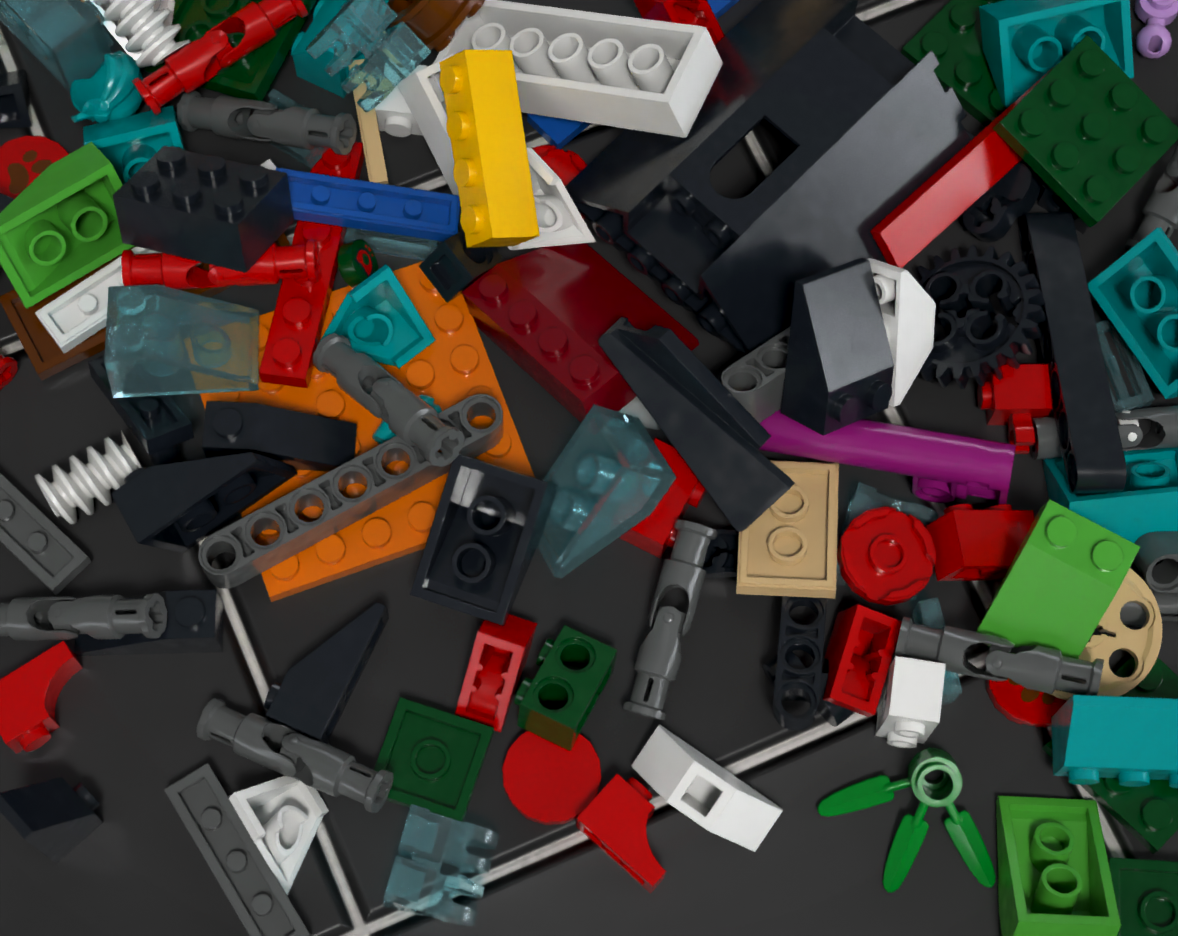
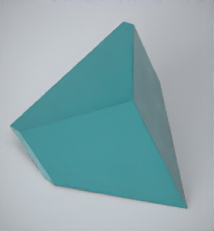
M386 264L347 293L321 338L322 340L333 333L343 335L349 339L351 348L357 353H365L376 362L395 366L398 369L435 341V338L391 268Z

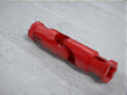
M262 0L259 3L252 1L207 31L199 40L192 41L165 58V65L142 80L138 77L132 80V83L156 116L161 113V106L182 92L190 94L208 82L219 70L231 66L274 38L276 30L297 16L301 18L306 17L308 11L301 0ZM244 33L245 35L241 42L233 48L229 43L227 34Z
M307 240L305 245L277 246L274 242L246 273L209 264V271H206L196 266L198 263H201L199 261L166 253L134 254L132 250H123L121 258L123 285L127 292H135L137 287L165 286L167 290L225 287L229 285L278 284L279 279L308 278L310 282H318L319 278L318 251L315 240Z

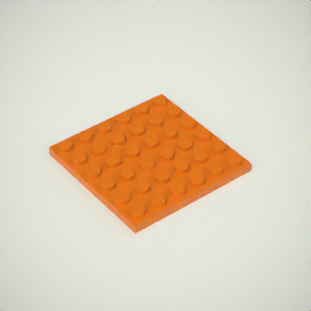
M423 261L392 271L435 338V341L399 369L395 366L377 363L415 395L423 394L434 398V403L439 405L442 411L476 394H487L494 397L500 403L503 410V437L494 448L475 458L535 478L463 294L447 303L420 269L419 265ZM351 286L331 292L320 340L347 293L354 289ZM274 311L182 341L205 410L206 401L258 403L355 423L358 427L355 458L380 445L372 438V435L382 422V419L376 418L340 389L336 378L331 374L320 372L313 366L308 388L261 382L259 369ZM477 416L469 424L476 429H486L494 421L488 416ZM393 461L386 466L385 471L391 475H400L408 470L409 465L404 461ZM296 470L298 474L241 513L242 518L330 471ZM449 472L262 572L261 574L271 602L425 549ZM353 483L344 488L342 495L355 499L363 495L367 488L362 484ZM317 506L307 507L300 513L299 519L304 522L315 521L321 517L323 509ZM274 529L264 530L257 536L255 543L264 546L273 544L278 539L280 532Z

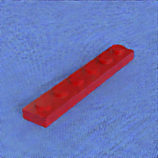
M355 142L347 155L335 154L331 148L317 146L310 173L359 180L365 157L363 143ZM297 221L292 245H305L307 240L316 241L319 278L318 282H310L308 278L282 280L259 369L261 382L308 388L314 366L313 353L320 341L338 268V252L344 243L347 227Z

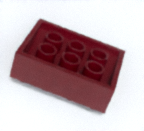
M586 243L542 247L496 264L462 291L469 313L473 316L476 326L592 433L637 397L598 344V339L621 317L628 318V321L634 328L648 331L655 325L669 328L691 351L699 345L698 339Z

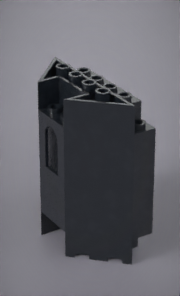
M763 0L715 45L723 65L687 138L626 129L565 186L578 211L593 223L595 232L603 241L613 245L620 251H625L629 262L637 271L647 275L654 281H659L662 284L661 287L670 300L677 305H681L686 310L693 311L697 315L696 318L699 324L709 334L727 341L743 356H746L791 326L796 281L861 257L887 263L870 231L975 138L961 123L967 115L953 88L947 86L944 89L934 72L939 62L933 51L931 50L916 65L855 16L858 0ZM763 119H766L798 147L758 187L743 198H726L717 193L711 185L710 172L712 168Z

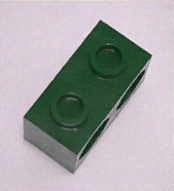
M564 625L555 641L548 638L543 645L536 662L540 669L535 678L532 680L526 677L516 694L514 704L519 706L517 726L571 751L613 674L618 650ZM576 662L584 668L581 670H570L563 664ZM555 701L561 704L562 708L549 710L543 707L541 703Z

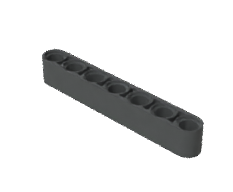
M476 394L438 413V419L445 425L457 427L462 431L464 446L459 452L461 455L475 458L494 448L503 437V410L500 403L490 395ZM477 416H488L494 421L486 429H476L469 424ZM395 436L211 534L199 547L198 558L206 577L213 585L226 589L236 587L448 473L452 462L444 467L433 466L426 460L425 452L419 447L410 446L398 436ZM393 461H404L409 465L408 470L400 475L388 474L385 468ZM353 483L362 484L367 488L363 495L355 499L342 495L344 488ZM317 506L323 509L321 517L315 521L304 522L299 519L300 513L307 507ZM274 529L280 532L278 539L273 544L264 546L255 543L257 536L264 530ZM227 552L236 555L233 564L228 568L215 569L212 567V562L219 554Z

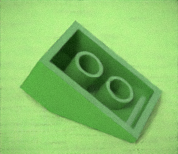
M92 142L49 165L0 213V265L26 309L119 256L123 250H129L134 247L133 245L122 243L113 200V194L123 184L112 163Z
M1049 499L1040 508L976 632L1005 638L1014 643V647L1039 645L1061 650L1063 656L1078 659L1120 588L1140 546Z
M998 796L996 801L998 897L1002 936H1117L1121 923L1096 800Z

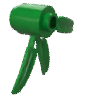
M929 748L917 753L909 764L907 778L890 782L889 777L886 775L872 777L832 793L821 800L818 805L817 812L821 816L842 815L889 802L894 798V791L912 787L920 803L915 815H904L899 824L884 868L882 881L884 889L888 893L894 892L906 878L929 828L928 822L923 820L929 806H945L950 816L944 821L945 828L967 867L983 886L992 888L995 884L996 875L991 858L970 813L965 810L958 812L953 803L961 792L962 776L953 757L944 750ZM933 770H942L941 776L936 780L925 778Z

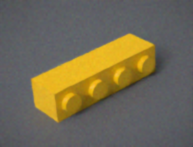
M464 49L439 62L441 70L440 86L444 92L447 111L446 128L451 139L454 158L453 176L458 185L461 206V227L465 233L467 248L515 246L540 235L512 50Z

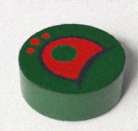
M355 240L340 247L337 257L338 268L344 281L352 288L358 286L378 270L375 254L364 240Z

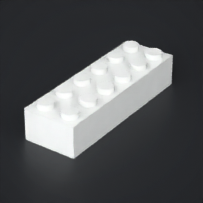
M485 0L476 14L470 18L466 17L455 29L451 42L445 49L439 52L434 61L436 63L464 49L512 50L521 112L687 138L723 65L713 40L704 26L501 0Z

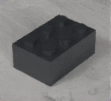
M163 146L113 194L122 243L245 273L294 221L287 173L266 169L261 165H248L226 160L220 156H208L190 152L174 146Z

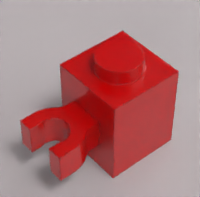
M1019 364L1020 367L1017 369L1009 365L1001 366L1003 372L1001 380L990 372L985 377V385L980 387L978 384V407L980 410H986L987 425H1008V444L1016 445L1015 454H1028L1030 452L1029 445H1034L1035 443L1032 418L1046 417L1053 409L1049 365Z

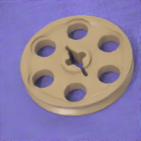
M1129 568L1120 588L1096 627L1099 632L1110 633L1113 637L1106 634L1092 635L1078 658L1089 662H1094L1096 658L1104 659L1097 696L1119 697L1136 687L1154 666L1161 648L1163 627L1159 606L1148 585L1131 568ZM1127 602L1139 604L1146 612L1145 624L1139 630L1127 628L1120 619L1121 608ZM1115 650H1126L1134 658L1135 669L1129 677H1118L1111 671L1109 657ZM1055 690L1051 695L1067 701L1072 695L1077 694Z

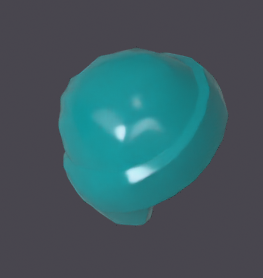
M122 51L112 54L106 53L104 61L91 78L74 80L71 83L70 96L74 107L80 113L71 116L72 121L76 123L88 119L92 122L103 123L134 115L139 109L143 98L133 85L132 80L137 77L141 80L144 79L140 68L136 65V60Z

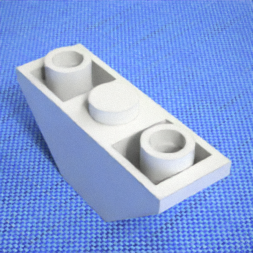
M868 258L894 363L891 384L892 396L889 405L895 407L901 404L933 349L936 303L908 270Z
M660 724L631 765L671 806L707 831L754 852L783 811L781 807Z

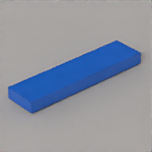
M276 167L275 171L287 173L293 218L295 220L442 242L458 233L459 195Z

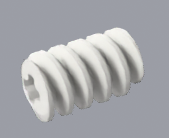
M93 0L95 5L99 6L110 3V6L104 13L106 21L121 19L114 30L117 37L132 34V37L125 45L127 52L143 50L136 60L138 68L152 65L156 67L165 62V58L191 43L190 39L175 42L174 37L182 27L180 24L164 26L163 22L171 11L169 8L154 11L152 7L157 0Z
M122 430L123 444L121 446L109 437L104 438V455H101L92 446L87 447V464L82 463L74 455L70 456V473L67 474L58 465H53V482L49 483L39 473L34 475L56 517L59 518L61 516L68 523L74 525L77 523L76 507L82 509L87 515H92L95 513L93 498L96 497L105 506L111 505L110 489L117 490L125 484L124 479L130 473L142 468Z

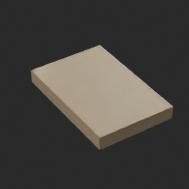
M770 460L790 477L795 484L748 528L739 532L736 594L835 599L839 464Z

